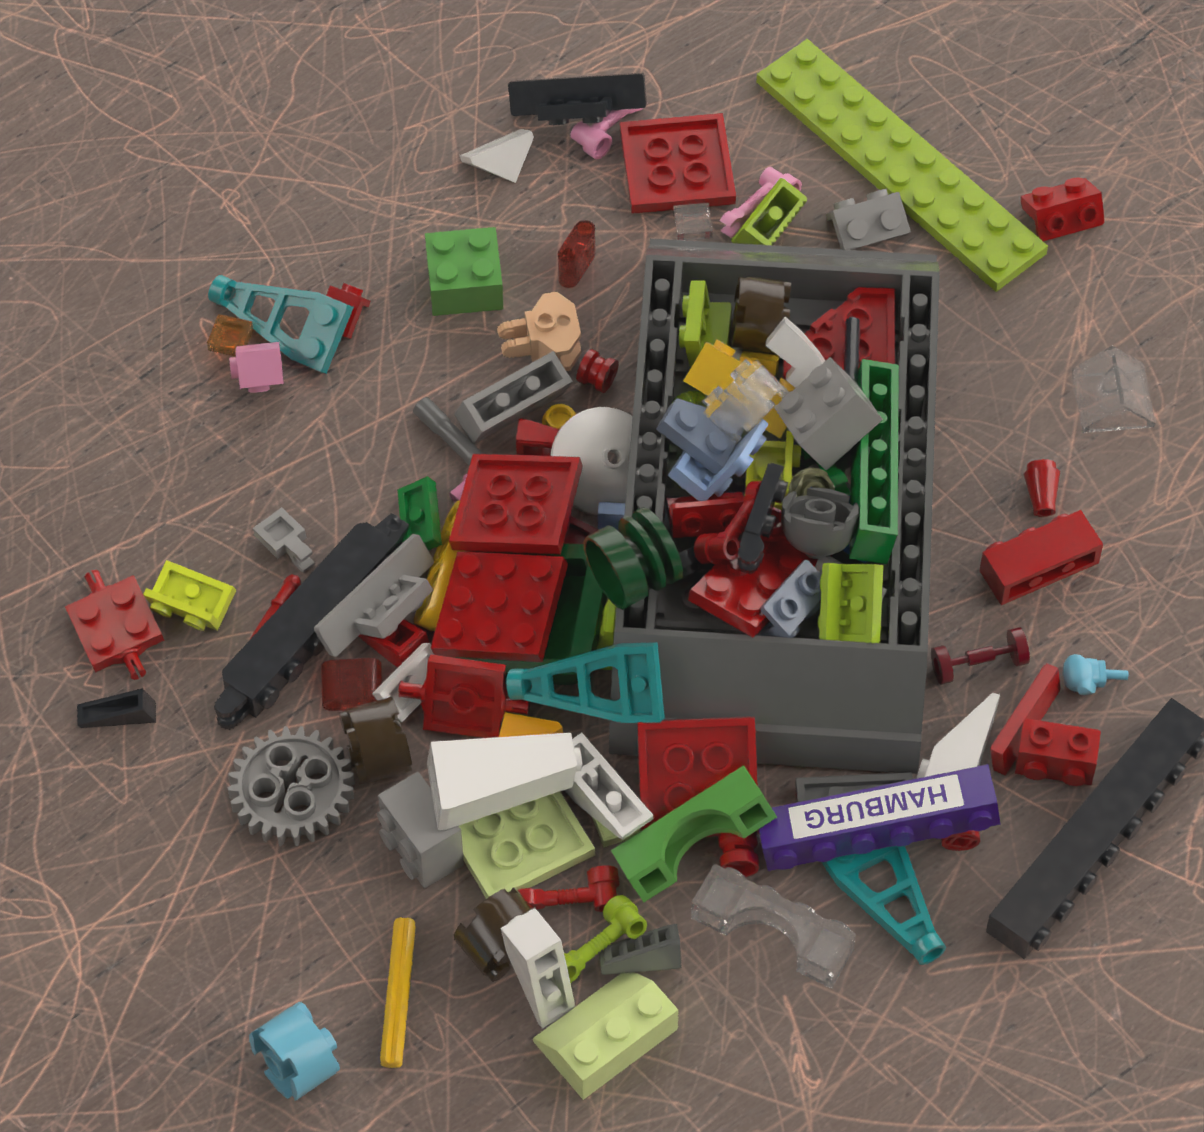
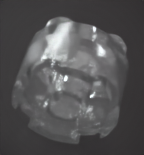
M745 359L730 374L734 381L725 390L718 386L703 400V403L707 406L703 413L734 445L742 439L738 434L742 428L750 432L776 406L771 400L776 394L783 399L789 393L758 360L751 364Z

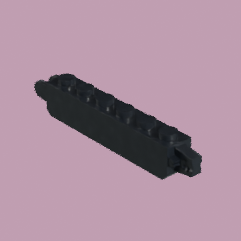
M391 513L375 527L368 522L356 524L223 668L222 676L225 690L219 695L220 698H217L214 705L217 722L221 728H225V730L234 729L248 714L256 718L264 709L271 708L288 682H294L300 676L305 663L313 655L317 656L323 651L325 647L314 631V627L402 544V540L409 530L407 522Z

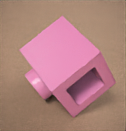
M279 342L237 346L236 357L229 358L232 379L239 378L240 389L248 388V392L258 393L270 390L269 385L284 384Z

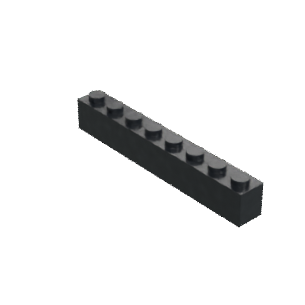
M1171 698L990 913L986 932L1023 959L1028 956L1033 948L1037 951L1041 950L1051 936L1052 932L1049 929L1056 921L1063 923L1075 906V903L1072 901L1079 893L1086 895L1097 880L1098 876L1095 873L1102 865L1108 868L1120 852L1118 846L1123 839L1131 840L1136 835L1143 823L1141 820L1142 816L1147 810L1153 813L1159 807L1165 797L1163 791L1169 784L1176 786L1187 770L1185 764L1190 758L1193 757L1197 760L1204 752V719Z

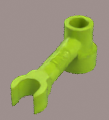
M618 895L611 898L603 910V917L610 925L576 951L571 950L568 953H564L570 983L578 978L588 961L622 935L626 934L629 938L636 939L644 934L647 922L638 913L637 906L628 897Z

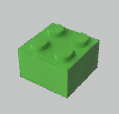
M496 227L425 233L433 316L504 310Z

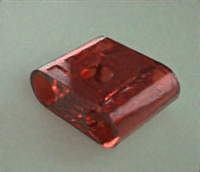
M579 221L558 251V281L565 288L575 287L595 258V225L591 221Z
M376 658L339 659L323 662L321 664L322 707L328 711H343L377 701L372 693L383 683L382 662Z

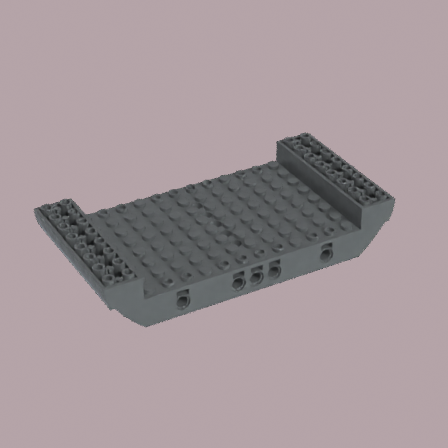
M650 238V245L646 253L624 517H632V514L642 507L648 508L666 527L678 553L694 547L695 541L699 536L673 538L667 514L668 498L692 496L668 476L684 450L656 428L668 407L677 398L698 405L697 397L700 393H703L683 381L691 367L689 366L686 349L680 348L679 345L680 325H686V317H683L682 310L683 296L689 295L691 281H706L710 302H730L732 305V320L734 317V296L738 277L746 278L748 276L791 282L789 303H784V306L790 309L789 320L803 333H806L810 329V325L831 308L835 310L847 300V296L858 287L895 288V364L899 365L898 536L887 564L869 561L863 563L856 559H849V554L843 550L832 555L833 558L843 564L883 565L882 587L887 590L882 599L880 643L820 640L818 617L821 607L807 620L803 619L798 625L800 631L793 638L757 636L764 627L752 638L688 601L690 590L714 567L712 564L701 563L698 565L700 571L678 580L673 584L666 583V586L660 591H655L648 586V596L624 610L616 608L614 645L619 643L658 642L664 720L754 716L757 764L896 773L912 772V774H918L929 630L940 278L937 255ZM781 357L776 375H769V379L776 383L779 382L781 377L783 378V359ZM711 398L710 405L706 407L743 419L748 423L737 444L756 426L755 423ZM785 429L781 438L766 430L762 435L767 438L766 441L786 442V434L789 429ZM851 449L835 462L837 468L844 472L846 477L851 475ZM800 455V468L792 467V476H795L803 469L819 468L813 458L804 461ZM735 475L731 476L730 478L733 481L724 493L742 492L744 497L746 478H739ZM846 482V485L850 491L851 484ZM744 532L740 534L737 539L738 541L742 539ZM612 667L611 700L620 699L618 670ZM610 720L609 754L639 756L637 723H621Z

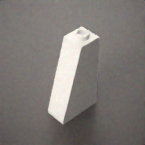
M571 733L431 742L427 767L438 830H447L571 788L576 771H581L582 768L580 748H574Z

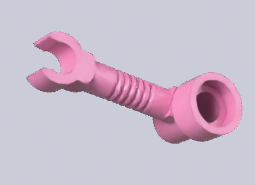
M643 108L612 110L607 117H603L602 122L594 123L591 126L580 121L573 127L571 138L583 146L585 153L596 160L607 154L612 145V137L605 132L628 113L633 114L635 111H640Z
M772 167L766 168L759 179V184L762 187L739 208H734L722 216L720 221L726 224V226L721 229V232L733 238L780 178L785 179L799 191L802 186L801 181L788 173L783 175Z

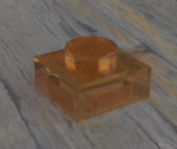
M218 314L207 341L208 351L236 357V347L246 346L249 343L254 330L253 322Z

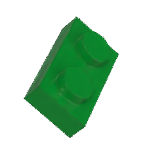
M426 476L397 489L400 519L409 524V530L406 532L402 543L412 534L421 537L428 551L442 545L436 482Z

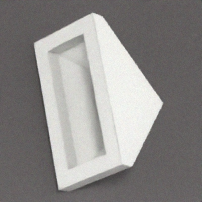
M519 129L460 155V159L465 164L516 183L534 136L530 130Z

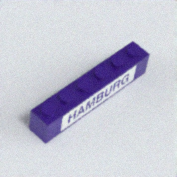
M987 764L772 807L777 818L761 827L759 832L767 869L771 871L776 869L786 870L796 865L816 861L827 862L836 857L851 854H867L873 850L891 846H906L912 842L931 838L942 839L952 834L972 830L982 831L992 826L1001 825L992 777L989 765Z

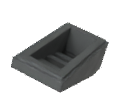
M677 924L645 932L636 939L627 938L608 945L607 948L599 952L601 974L682 968L680 937Z

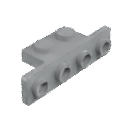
M412 534L314 627V631L330 656H338L360 634L382 639L391 635L398 628V624L409 613L420 608L423 600L433 591L428 580L420 578L433 565L434 560L419 535Z

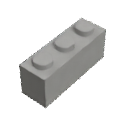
M552 351L462 401L454 415L470 441L476 444L519 420V418L562 396L573 381L555 352Z

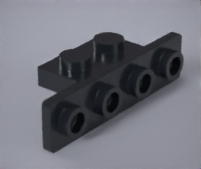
M643 73L517 80L508 83L510 112L512 116L538 115V121L548 120L549 125L553 126L568 124L569 119L582 118L583 123L602 122L603 117H607L612 110L640 109L647 106L645 75Z

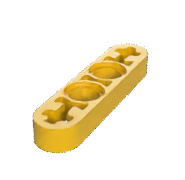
M460 500L452 506L446 517L441 532L442 545L436 548L433 557L434 563L427 575V580L433 591L423 600V604L416 610L414 616V623L431 632L436 629L457 550L451 549L449 538Z

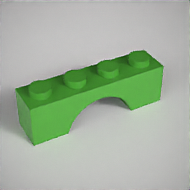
M743 765L615 847L611 852L642 901L646 902L677 882V869L681 858L700 839L716 833H732L746 838L777 818V816Z

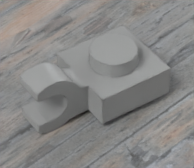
M282 507L253 528L254 536L277 559L287 553L294 565L302 573L315 565V562L309 557L313 554L312 550L302 542L307 538L305 529Z

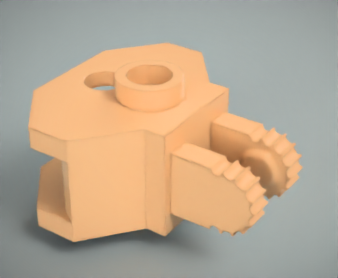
M558 292L542 294L532 311H525V318L503 322L497 328L499 337L505 340L509 339L501 347L502 354L505 357L514 358L530 355L531 361H536L554 351L565 370L570 371L581 355L579 342L581 331L575 304Z

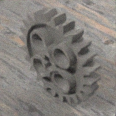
M284 726L282 736L277 737L272 730H268V741L264 742L257 736L254 737L256 748L253 750L244 746L242 752L245 760H233L236 771L229 772L228 777L231 786L227 787L229 798L233 799L230 801L232 811L239 812L237 815L240 825L249 823L248 827L251 835L262 829L264 842H267L273 835H277L279 846L284 844L287 837H292L295 846H299L302 835H306L311 842H315L314 831L319 830L323 834L328 835L327 823L331 822L340 825L341 819L338 812L349 813L350 811L347 800L354 799V791L351 786L355 784L354 774L350 772L352 770L350 759H344L342 747L333 749V739L331 737L320 742L318 730H315L310 737L305 736L303 726L299 727L296 735H291L288 727ZM302 759H306V760L302 763L301 767L298 768V766H299L301 760H302ZM281 760L290 761L285 766L274 765L276 762ZM317 773L325 775L323 778L317 780L309 778L313 774ZM262 792L273 793V795L268 798L257 797ZM282 804H284V806H283L281 812H280V813H276V812L280 809V807L282 806ZM296 806H308V808L304 811H293V808H295Z

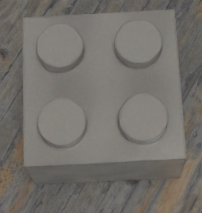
M831 357L822 365L816 367L800 385L787 393L782 401L774 407L798 444L825 470L829 469L883 420L858 384Z
M419 772L414 773L378 795L380 811L377 812V817L382 825L379 834L389 850L396 849L402 857L400 859L401 866L411 880L417 878L425 889L464 866L461 829L459 826L447 830H438L432 791Z

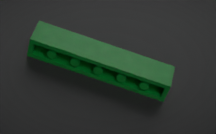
M862 359L859 367L858 386L883 420L851 448L850 492L852 495H850V504L854 506L857 503L859 511L855 536L849 546V559L887 564L898 536L899 365Z

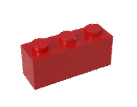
M1081 510L1069 515L1064 513L1058 515L1046 525L1039 528H1028L1022 531L1018 537L1004 543L998 541L988 546L982 552L979 571L1002 606L1099 564L1103 543Z

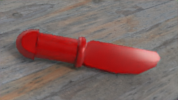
M291 574L285 578L283 586L276 597L271 600V606L251 638L301 585L298 575Z

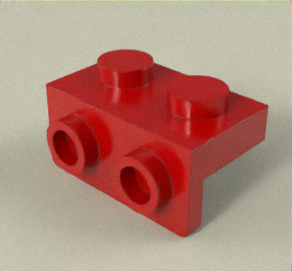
M1071 178L1066 180L1065 184L1054 187H1038L1032 193L1020 196L1022 209L1035 220L1036 234L1042 241L1094 228L1105 223L1102 192L1086 178Z
M742 492L723 493L719 497L713 494L706 501H698L693 496L668 498L667 514L672 537H694L706 533L719 534V532H724L743 504L744 497Z
M1024 719L1015 774L1024 775L1032 780L1046 778L1063 781L1071 786H1081L1083 784L1092 786L1098 760L1100 730Z

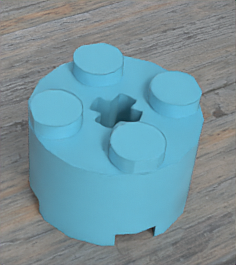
M302 1002L287 1008L249 1034V1042L253 1054L256 1055L261 1051L269 1068L264 1071L266 1077L287 1099L293 1096L295 1101L340 1070L339 1064L332 1051L337 1049L336 1041L326 1028L318 1029L313 1022L310 1011Z

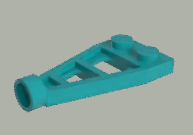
M218 275L212 281L208 292V298L211 302L229 309L270 343L279 342L280 351L290 359L326 374L354 308L319 292L236 282L223 275ZM256 296H264L275 300L267 322H264L250 312ZM290 306L304 307L309 311L299 339L291 338L280 327L286 308Z
M658 642L619 643L535 668L510 669L507 675V692L511 700H526L621 723H659L665 719ZM608 666L616 668L619 677L620 699L609 700L595 696L591 692L590 673L592 671ZM567 672L577 673L579 696L555 693L553 675Z
M891 846L876 849L867 854H851L836 857L827 862H821L835 884L913 954L920 965L933 962L945 952L946 946L934 929L905 846ZM885 860L892 865L897 882L896 885L877 893L860 880L859 873ZM905 895L909 899L916 916L903 923H899L885 909L884 905Z

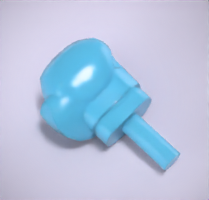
M1077 654L1067 657L1063 664L1062 672L1065 686L1071 691L1078 692L1080 695L1095 693L1096 687L1103 688L1106 685L1107 679L1128 680L1129 676L1126 670L1106 669L1105 660L1084 658Z

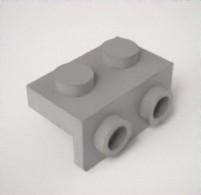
M882 189L867 194L868 201L855 204L854 198L833 204L835 210L827 213L826 217L827 221H833L841 250H853L910 233L900 193L896 192L888 195L887 189Z

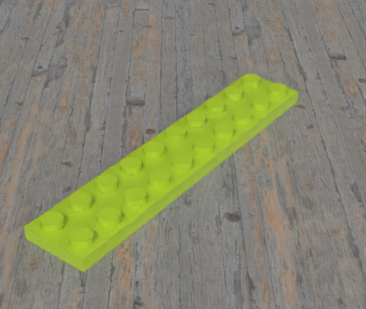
M804 40L757 73L756 83L879 190L887 189L888 195L899 192L905 213L995 292L1047 254V244L810 40Z

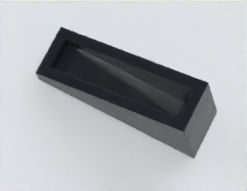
M143 688L77 704V725L80 728L156 723V702Z

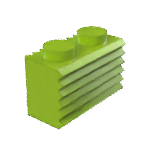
M780 178L732 238L731 242L773 246L807 202V197L785 179Z

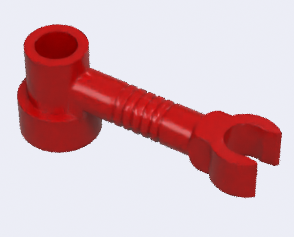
M751 481L747 485L743 504L724 532H719V534H701L696 539L694 552L700 563L719 564L723 560H734L738 557L740 543L737 539L747 525L762 481Z
M602 865L589 869L587 871L588 887L570 888L569 890L558 889V891L525 888L519 889L518 892L536 910L543 909L546 906H557L558 904L568 905L594 902L595 911L603 912L606 903L611 898L617 896L616 888L620 885L618 868Z

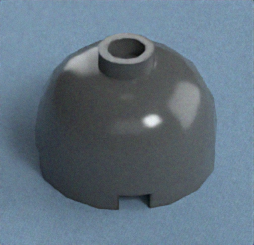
M807 488V495L796 497V491L791 492L783 498L781 513L782 531L789 544L810 558L823 559L842 551L854 538L858 520V504L855 503L854 506L849 504L850 496L832 489Z

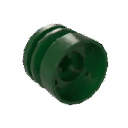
M642 507L636 510L632 517L625 516L621 518L618 522V530L608 525L584 539L586 559L597 583L607 598L621 610L648 596V586L655 591H660L666 586V583L673 584L683 577L681 559L670 534L660 519L648 508Z

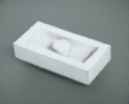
M422 643L372 693L377 700L388 697L394 699L399 714L395 715V719H398L399 722H403L421 703V700L398 697L400 681L423 685L427 677L428 659L430 654L434 655L430 648V643Z

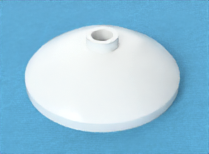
M595 407L584 410L570 418L561 427L552 445L551 456L580 457L583 468L573 506L592 516L598 517L599 502L625 503L633 416L622 410L610 407ZM608 452H613L617 456L616 464L609 462L607 458Z

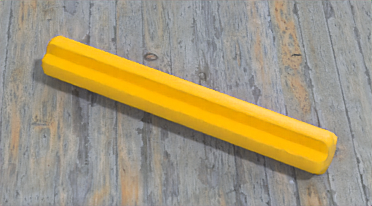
M396 918L393 926L380 1054L381 1066L385 1068H400L403 1062L416 929L415 921L411 918Z

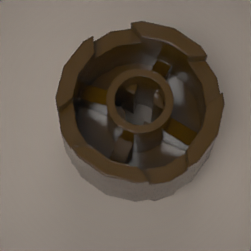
M748 276L746 278L738 277L734 296V317L731 320V348L776 354L766 346V339L784 317L790 319V309L786 308L784 303H789L791 282Z
M392 697L339 712L344 734H347L350 744L347 745L348 755L352 767H355L360 785L412 771V759L405 731H402L399 720L395 719V715H398L399 711Z
M515 887L509 893L505 888L501 889L473 909L477 915L467 928L464 924H459L454 933V940L483 975L488 976L492 982L498 981L511 968L509 965L511 961L505 949L501 928L507 925L514 917L524 915L533 908Z

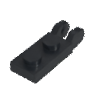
M770 463L767 465L740 542V548H738V569H741V572H745V574L749 573L750 575L760 568L764 558L762 538H770L776 516L771 515L775 502L782 504L787 490L788 482L783 481L784 466Z

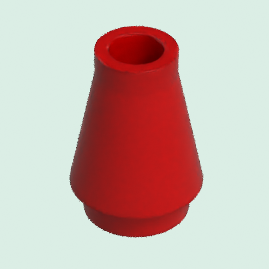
M1039 459L1031 461L1027 464V470L1023 475L1033 505V514L1038 517L1052 516L1056 513L1055 504L1060 470L1056 468V462L1052 460Z

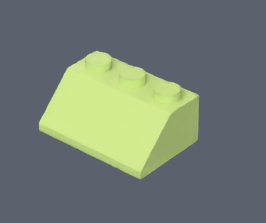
M635 972L621 973L533 1038V1042L584 1100L678 1030V1009L653 980Z

